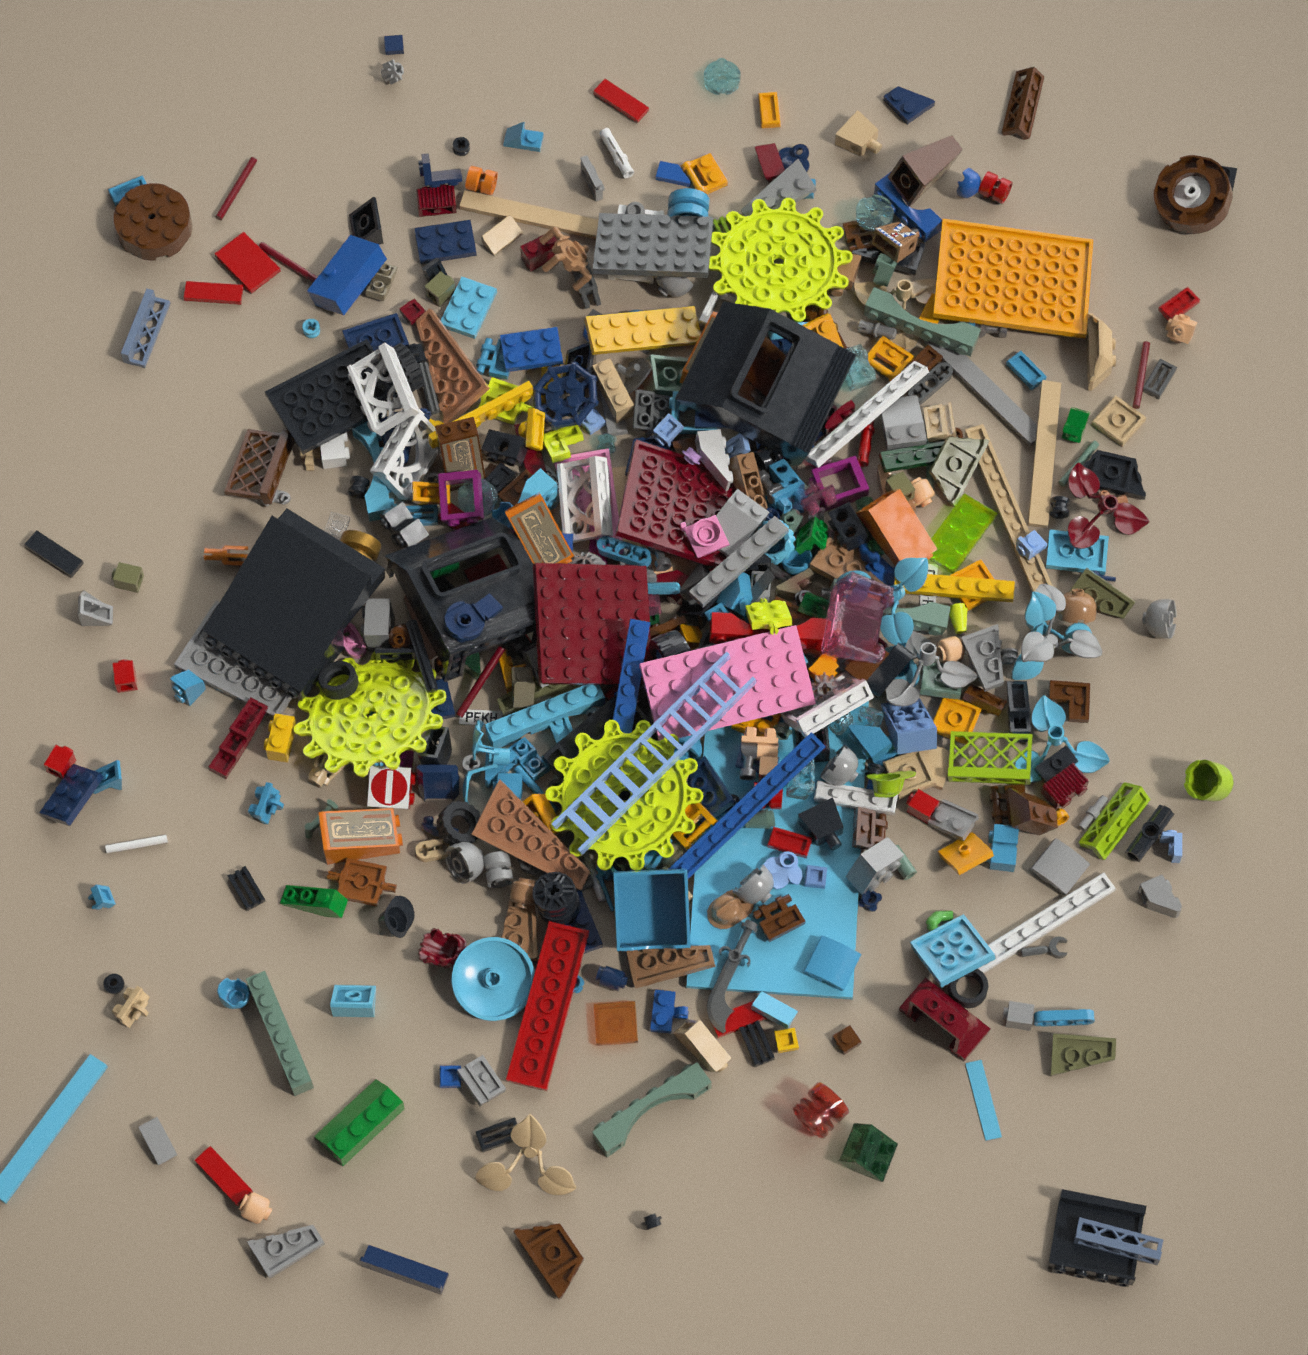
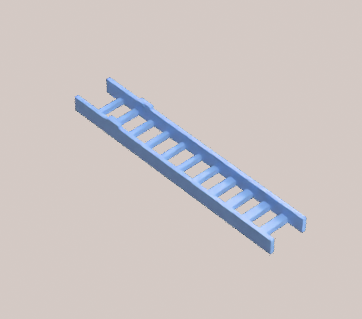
M728 652L714 663L552 823V826L557 830L569 818L589 837L578 848L581 855L756 684V679L752 677L742 688H739L720 670L730 659ZM715 673L736 692L726 703L705 684ZM700 688L721 706L712 717L691 699L701 691ZM686 702L707 721L697 732L676 713ZM671 716L692 735L683 746L662 727ZM656 731L660 732L678 750L668 761L647 741ZM642 745L663 764L654 774L633 756ZM627 760L648 778L640 788L619 769ZM611 775L615 776L633 794L625 803L604 783ZM597 789L618 808L611 817L590 798ZM582 804L604 823L596 832L575 812Z

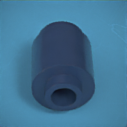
M606 965V967L600 966L595 981L599 982L601 986L619 992L621 988H625L628 977H625L624 971Z

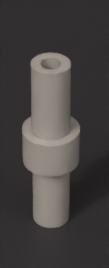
M1101 795L1097 802L1088 808L1086 816L1078 825L1081 830L1084 831L1092 820H1096L1101 808L1108 801L1107 797Z

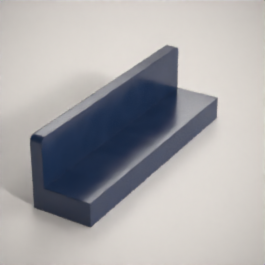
M368 1245L364 1257L361 1256L359 1260L361 1267L442 1295L449 1277L447 1272Z

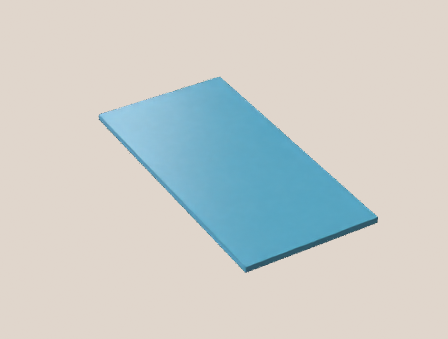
M869 701L828 725L829 760L838 755L836 752L843 745L851 749L858 759L856 772L859 774L852 783L849 781L844 785L864 788L866 758L860 751L862 749L859 743L855 744L848 734L851 732L848 726L850 724L868 726ZM771 716L762 717L769 721L773 719ZM781 717L779 723H780V722L785 723L782 717ZM732 725L707 731L704 739L703 757L706 756L729 793L737 795L741 800L754 787V782H759L758 773H756L755 780L746 781L740 779L739 773L741 769L735 767L744 734L731 729ZM792 727L789 728L792 730V734L789 735L787 740L778 739L779 763L796 747L795 729ZM829 761L809 763L783 788L782 810L770 809L768 805L760 810H773L775 817V826L773 827L808 836L797 822L798 814L820 804L814 802L817 781L826 782L820 777V774ZM836 806L843 824V834L838 836L842 844L839 848L831 850L827 842L817 846L812 841L807 859L797 856V866L802 870L800 883L795 885L789 881L784 888L775 889L773 887L770 891L772 896L765 903L759 901L754 904L752 912L758 910V907L763 904H770L779 896L783 897L789 894L792 901L786 905L789 908L796 904L806 921L804 925L771 942H768L759 926V922L765 920L763 916L755 919L751 912L747 918L733 927L718 929L709 922L707 910L715 899L735 887L739 889L742 886L740 882L754 869L758 868L761 870L760 866L771 857H779L783 853L782 851L767 847L773 827L771 829L746 828V825H744L695 872L690 943L691 946L710 945L716 967L688 974L686 988L713 990L729 954L728 950H724L722 955H719L720 948L728 946L731 950L735 949L744 930L741 928L742 923L750 920L757 924L756 934H750L741 955H748L751 964L747 967L748 960H741L726 991L761 993L762 991L766 994L853 1000L854 971L843 991L838 990L825 981L820 982L803 972L822 935L856 950L859 891L846 878V875L861 854V849L852 847L853 808ZM725 810L723 813L717 816V821H719L728 812V810ZM711 825V826L703 833V835H704L705 833H707V832L713 827V825ZM790 860L784 861L786 865H790L792 863ZM807 865L827 867L825 889L805 887ZM778 908L770 912V914L773 916L781 912V910Z

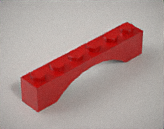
M711 613L709 643L722 644L770 632L769 629L752 630L750 624L740 620L732 613ZM811 618L805 623L796 626L802 650H830L832 643V619Z

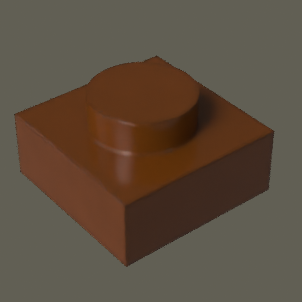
M851 1025L837 1032L832 1037L844 1055L862 1043Z

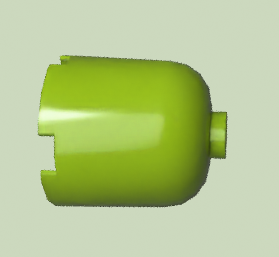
M1206 759L1196 760L1185 770L1184 787L1187 793L1195 799L1212 802L1221 801L1228 797L1233 789V775L1222 764Z

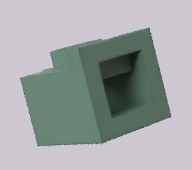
M880 253L872 272L875 274L873 282L876 285L887 287L897 263L887 255Z
M791 509L789 512L783 513L780 520L789 525V529L794 532L793 536L796 537L802 525L803 516L800 515L798 510Z

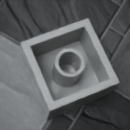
M368 599L366 605L362 606V618H365L364 624H361L363 642L367 645L369 652H375V649L379 647H392L388 640L389 632L394 627L395 621L390 599Z
M887 837L861 853L846 875V878L861 894L868 890L872 892L882 881L886 883L893 877L892 872L899 868L901 865L900 860L904 854Z

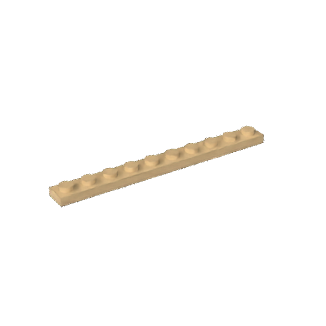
M984 424L965 429L966 438L989 440L978 466L1031 591L1035 592L1040 584L1053 586L1039 553L1028 560L1016 550L1017 538L1020 536L1024 538L1030 532Z

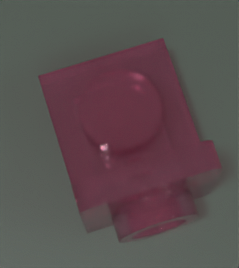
M648 594L649 616L661 614L659 594Z

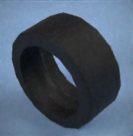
M345 661L329 663L320 671L318 677L322 692L326 697L333 700L349 697L356 691L359 684L355 668ZM345 674L349 676V679L342 685H328V682L337 675Z
M979 969L962 976L973 977L980 983V993L974 998L968 999L958 994L956 984L960 978L949 983V996L964 1008H975L982 1004L986 998L989 987L988 979Z

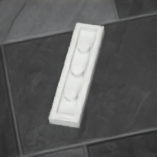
M817 781L814 802L822 803L833 797L836 806L853 809L859 806L875 810L876 813L895 815L898 795L890 798L876 797L874 790L846 785L834 786L827 782Z

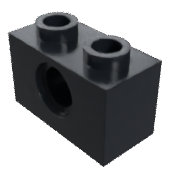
M489 429L481 451L486 459L491 462L501 461L508 466H522L528 447H526V439L524 437ZM508 447L506 451L501 452L503 448Z

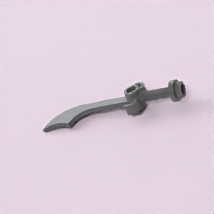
M750 920L742 923L741 928L744 930L735 949L731 950L728 946H723L719 950V955H722L724 950H728L729 954L708 998L707 1014L713 1026L722 1033L726 1032V1021L734 1012L725 1001L726 990L741 960H748L747 967L751 964L748 955H741L750 934H756L757 924Z

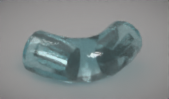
M859 706L830 723L828 727L836 735H842L849 729L848 726L850 724L880 727L884 714L882 711L872 707Z

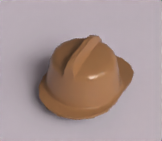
M732 889L709 905L707 918L715 928L728 929L747 918L751 914L754 904H748L740 900L734 894V889Z

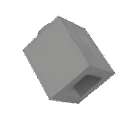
M1009 1001L1008 1008L1004 1007L1002 1020H1006L1005 1027L1030 1031L1034 1005Z

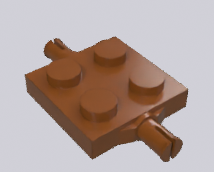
M347 858L341 873L328 871L327 879L339 881L338 892L347 898L348 901L378 906L379 898L383 891L396 893L397 884L385 882L387 866Z

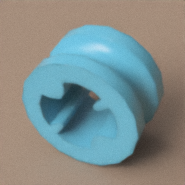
M315 319L306 320L303 323L304 335L308 338L317 337L320 334L319 322ZM311 326L312 328H315V330H308V327Z

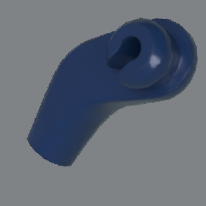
M425 816L421 827L429 834L442 838L438 834L434 817Z

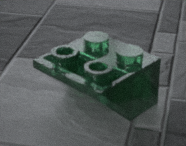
M854 1123L839 1162L854 1172L883 1182L898 1143L872 1124Z

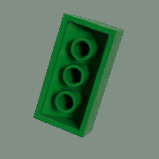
M375 1079L323 1127L314 1138L344 1166L405 1109L404 1103L388 1086Z

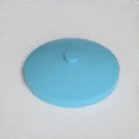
M487 937L471 943L459 954L452 969L451 984L456 1000L466 1012L482 1020L499 1021L514 1016L526 1006L535 972L529 956L519 945L505 938Z

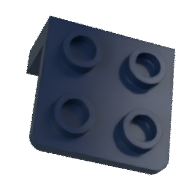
M429 153L421 154L422 160H418L420 177L424 176L425 186L429 185V187L435 188L439 187L440 184L447 183L449 186H454L463 181L461 169L431 172Z

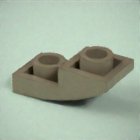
M384 263L368 286L366 296L384 301L394 281L398 267Z

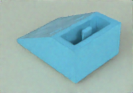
M540 468L526 481L518 503L540 492L549 510H553L560 501L558 486Z

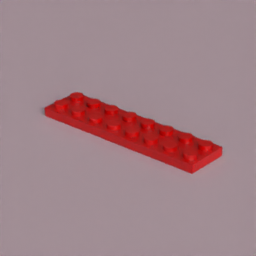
M549 921L506 1082L543 1091L548 1090L590 934L588 930Z

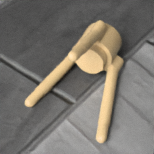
M319 755L316 757L312 770L308 774V781L319 788L323 784L328 786L329 782L346 765L327 777L328 772L323 768L328 755L324 756L320 766H318L322 756Z

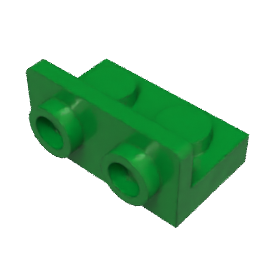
M814 516L798 530L795 550L801 555L806 550H811L815 544L821 550H824L829 531L827 524Z

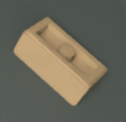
M509 215L482 235V244L495 256L521 236L523 232Z

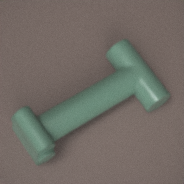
M328 799L327 807L323 811H338V805L331 799ZM319 815L311 823L305 824L306 838H312L313 832L320 826Z

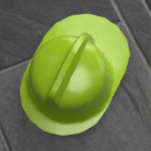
M898 771L887 774L867 775V778L872 780L876 797L890 798L898 795L903 788L904 780L915 776L916 772Z

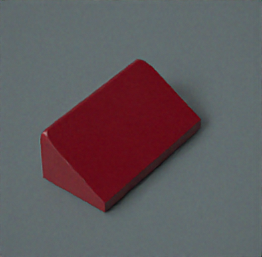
M775 143L755 147L764 176L769 183L785 171Z

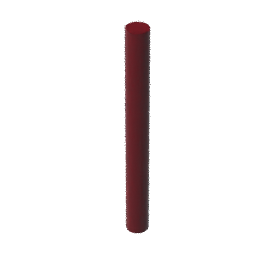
M251 157L216 214L215 217L218 220L222 221L257 163L256 158Z
M261 242L259 244V247L264 252L312 283L317 279L316 275L266 243Z
M1144 341L1142 344L1132 405L1134 409H1139L1141 404L1150 342Z
M500 646L497 647L456 712V715L463 718L505 649Z

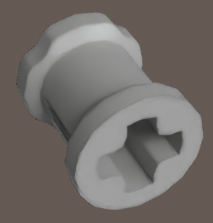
M468 755L463 759L464 775L468 771L481 768L480 759L477 756L476 760H473V755ZM481 772L472 774L471 779H476Z

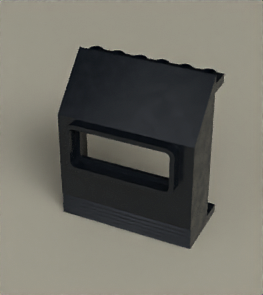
M723 301L675 400L680 402L679 410L685 412L690 407L791 460L789 465L793 470H796L809 455L854 362L856 354L772 309ZM771 331L792 342V345L762 407L739 396L738 391L767 332Z
M493 517L385 555L388 561L386 572L389 578L395 574L443 666L441 677L444 682L463 675L467 656L533 632L532 644L537 642L533 563L516 532ZM499 547L502 548L512 567L443 593L438 590L430 572ZM490 593L503 606V610L488 622L485 620L484 630L473 640L458 642L445 629L444 617L447 609L456 602L464 601L465 604H476ZM461 618L462 624H468V619L464 620Z

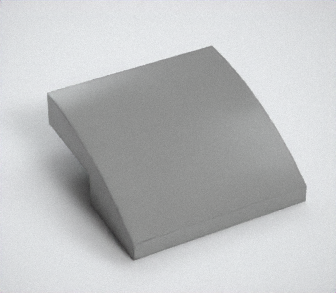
M1055 838L1030 869L1044 882H1049L1062 895H1066L1090 863L1069 846Z

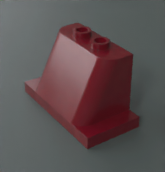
M926 977L899 1007V1011L913 1022H916L924 1013L954 1036L955 1039L948 1046V1049L963 1061L969 1057L991 1030V1028Z

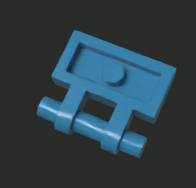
M486 338L485 343L481 346V356L476 363L478 373L483 375L484 370L488 368L489 376L508 380L510 372L505 371L501 340L498 339L497 345H492L493 340ZM489 354H494L492 360H488Z

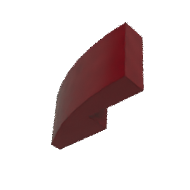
M852 400L843 404L829 418L824 429L825 437L842 424L843 420L845 421L855 412V404Z

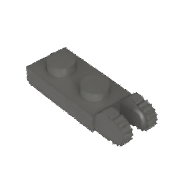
M589 262L586 268L591 273L592 278L578 290L585 309L590 308L586 295L592 293L595 304L597 306L601 305L598 287ZM571 271L576 283L583 275L580 271Z

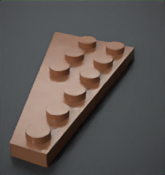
M429 308L416 320L420 339L424 344L425 357L429 362L434 390L439 398V408L444 416L443 422L449 423L458 419L490 388L435 312Z
M499 779L472 835L546 873H564L572 879L576 888L582 890L591 871L576 856L571 854L560 839Z

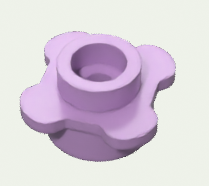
M689 447L687 451H682L685 454L684 459L690 464H700L701 455Z

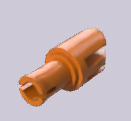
M225 545L222 549L205 548L204 553L212 555H204V561H222L224 565L242 566L244 562L229 561L230 557L247 558L248 554L230 553V549L248 550V546Z

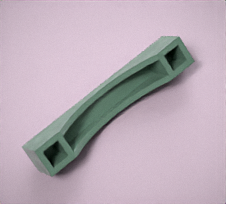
M875 287L865 304L864 316H867L869 319L880 321L889 327L898 328L907 334L916 335L925 341L934 342L943 348L957 351L961 355L971 357L979 340L980 328L965 322L936 324L921 320L904 310L892 294Z
M834 579L830 586L828 601L863 616L878 618V622L881 621L883 616L892 615L891 610L893 607L881 604L868 596L865 601L858 604L848 602L841 594L837 585V579ZM930 602L914 608H896L895 614L905 612L911 616L914 625L913 631L921 630L938 636L943 635L947 629L950 606Z
M266 971L246 978L252 997L266 1026L294 1096L313 1089L312 1080Z
M698 1062L693 1065L688 1064L677 1076L672 1075L668 1077L659 1088L653 1087L646 1093L647 1096L641 1100L639 1098L633 1100L627 1109L615 1112L611 1116L612 1119L606 1123L603 1121L594 1127V1131H592L593 1139L605 1156L609 1157L625 1146L632 1127L647 1111L671 1100H695L711 1089L712 1082Z

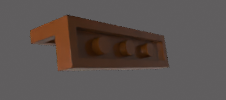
M1035 67L1016 71L1001 132L1004 136L1017 133L1023 140L1030 139L1045 77ZM1026 75V78L1020 83L1021 77ZM1023 89L1022 94L1017 98V94ZM1019 105V108L1013 113V110ZM1015 121L1014 127L1009 128L1010 125Z

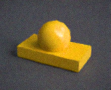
M535 408L528 409L527 421L520 424L518 433L526 439V447L535 451H542L545 413Z

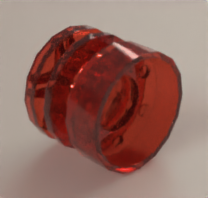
M817 1082L807 1093L810 1100L802 1097L800 1104L796 1103L792 1110L806 1129L817 1137L825 1139L829 1134L828 1131L832 1132L834 1129L831 1120L840 1123L849 1114V1109L832 1089L821 1082Z

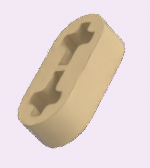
M442 838L420 842L416 846V856L422 862L445 859L448 857V852L445 853L442 848L443 845L449 847V844L445 843ZM423 848H426L428 851L426 856L420 853Z

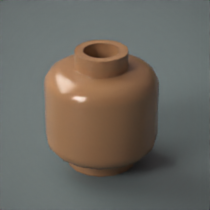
M519 878L518 881L513 882L510 900L515 902V907L527 909L528 905L532 906L535 904L533 899L535 881Z

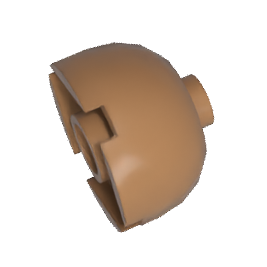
M1078 588L1064 594L1066 606L1063 611H1056L1058 619L1069 623H1078V620L1090 623L1096 620V603L1093 597L1085 593L1083 589Z

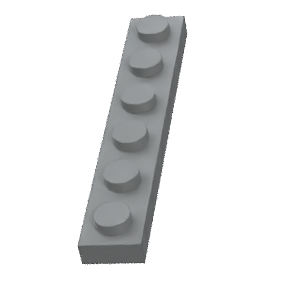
M774 516L689 591V595L700 606L704 607L782 539L789 532V528Z

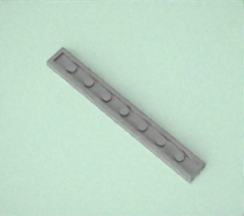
M931 341L924 342L926 346L929 345L943 356L942 361L949 363L953 368V372L1029 446L1035 443L1037 424L966 355H961L949 348H943Z

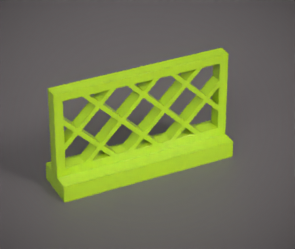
M951 731L948 768L949 782L1030 785L1032 734ZM955 737H964L968 743L959 749L955 745ZM978 738H984L988 742L981 750L974 744ZM998 739H1005L1009 744L1000 751L994 743ZM1019 739L1028 740V746L1022 752L1014 745ZM971 745L978 753L969 760L963 751ZM990 746L998 752L991 760L983 754ZM1012 746L1018 755L1010 761L1003 753ZM959 755L967 761L962 767L953 766L954 759ZM980 755L988 762L982 768L976 767L972 763ZM1000 756L1008 763L1003 768H997L993 764ZM1022 757L1027 762L1026 769H1017L1013 763Z

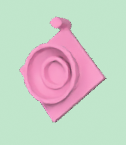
M716 515L701 519L687 527L685 522H682L680 525V530L686 533L697 558L730 545Z

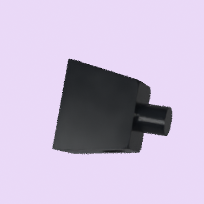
M442 726L439 729L427 730L424 738L427 743L426 749L418 754L422 765H447L452 753L449 727Z
M833 797L798 814L797 822L808 836L813 838L812 841L817 846L827 842L830 849L835 850L842 845L838 836L843 834V824Z

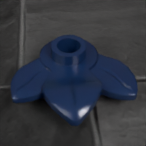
M797 144L793 147L782 148L779 151L785 170L799 159L806 172H808L810 167L807 159L809 157V149L806 145ZM799 150L803 151L800 155L796 154Z

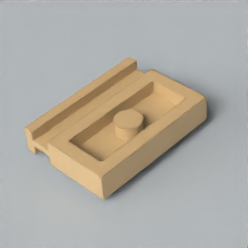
M951 402L948 405L939 404L923 408L929 442L944 440L949 436L957 437Z

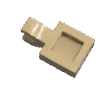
M320 446L304 455L300 451L301 459H305L306 471H314V459H320L321 455Z

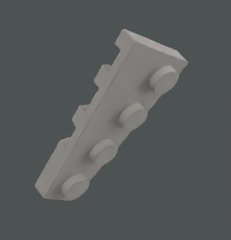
M797 159L744 206L741 212L744 216H750L753 213L752 203L756 199L765 201L768 208L775 210L780 208L785 198H792L795 202H798L809 194L816 192L817 189L801 162Z

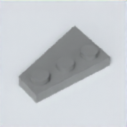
M998 624L961 637V642L984 692L1002 686L1004 680Z
M314 1225L290 1230L287 1233L275 1236H266V1238L247 1241L269 1279L325 1245Z

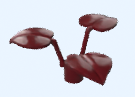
M1079 462L1072 468L1068 478V487L1072 495L1078 499H1082L1087 495L1089 499L1100 500L1098 502L1099 513L1090 522L1087 518L1078 516L1073 518L1068 524V536L1073 547L1085 549L1097 542L1100 530L1092 524L1102 514L1112 512V516L1116 517L1114 520L1116 529L1125 535H1132L1138 532L1150 522L1146 515L1134 505L1129 503L1118 504V500L1114 495L1094 496L1093 494L1097 493L1100 487L1097 475Z

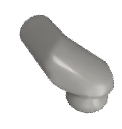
M276 490L272 503L287 504L291 499L290 494L285 491Z

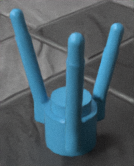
M597 865L596 871L598 874L596 878L600 882L610 910L614 911L613 903L604 880H613V872L617 870L612 865L609 870L604 871Z

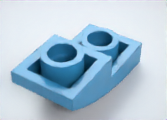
M525 737L509 747L510 751L513 750L518 755V763L534 782L550 771V767L538 755L536 748Z

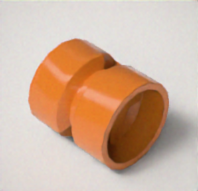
M471 165L467 173L465 189L474 192L480 190L481 193L492 196L496 188L498 172L488 169L483 171L482 168Z

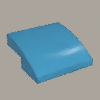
M822 935L803 972L820 982L825 981L838 990L843 991L861 954L840 942Z

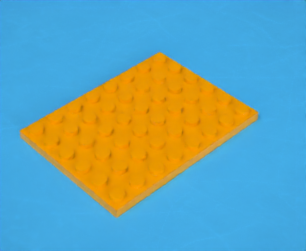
M942 219L933 318L1085 339L1087 335L1093 239Z

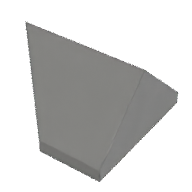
M83 590L78 598V617L81 625H112L113 606L101 602Z

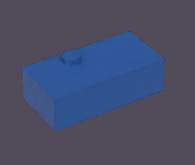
M350 235L307 292L315 306L344 316L387 258L379 244Z

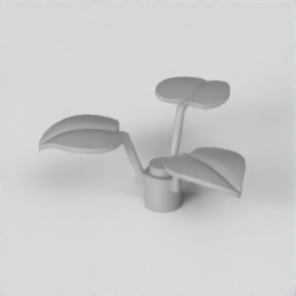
M1040 584L1035 592L1042 593L1051 598L1056 604L1057 612L1065 609L1066 601L1064 595L1057 588L1048 584ZM1055 616L1049 621L1044 637L1039 632H1030L1023 639L1021 647L1022 662L1048 661L1053 657L1055 649H1060L1061 646L1067 643H1071L1069 649L1078 657L1097 658L1102 655V649L1097 638L1087 630H1076L1072 634V639L1068 638L1058 643L1057 637L1050 634Z
M913 631L905 648L914 654L913 660L917 657L919 659L914 678L910 684L904 679L893 680L886 688V697L889 703L896 706L914 704L919 699L920 691L913 686L916 683L922 665L930 666L936 662L938 670L942 672V683L955 689L962 688L977 678V674L968 666L956 661H947L942 668L939 656H936V646L925 636Z

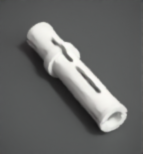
M609 128L601 130L599 135L612 155L613 163L619 167L624 178H630L634 175V170L628 162L627 155L623 154Z

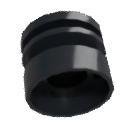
M549 872L536 881L533 887V899L542 920L547 924L550 921L566 925L578 916L581 909L580 898L572 879L568 875L561 872Z

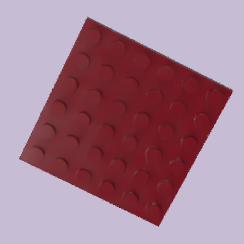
M636 440L633 446L615 536L716 568L727 557L717 550L697 558L686 533L680 530V525L682 522H685L687 527L701 519L717 515L737 490L733 483H730L729 490L725 491L700 460V464L694 463L692 465L684 459L685 455Z
M534 563L533 581L539 684L618 685L629 620L635 619L650 622L647 566ZM650 628L644 662L652 661L649 650V642L651 640ZM641 675L640 684L644 686L643 678Z

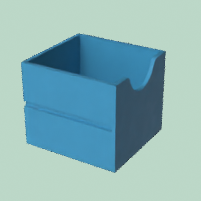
M686 868L613 872L617 951L691 948Z

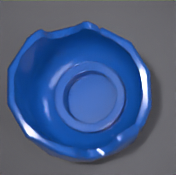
M972 168L964 170L962 172L964 180L957 182L959 186L956 192L961 198L968 199L979 190L981 178Z

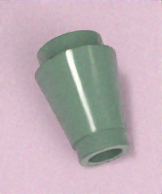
M768 809L759 811L745 824L746 828L771 829V827L775 826L773 810L768 811Z

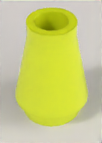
M964 603L950 605L949 616L955 629V634L967 632L968 608H965Z

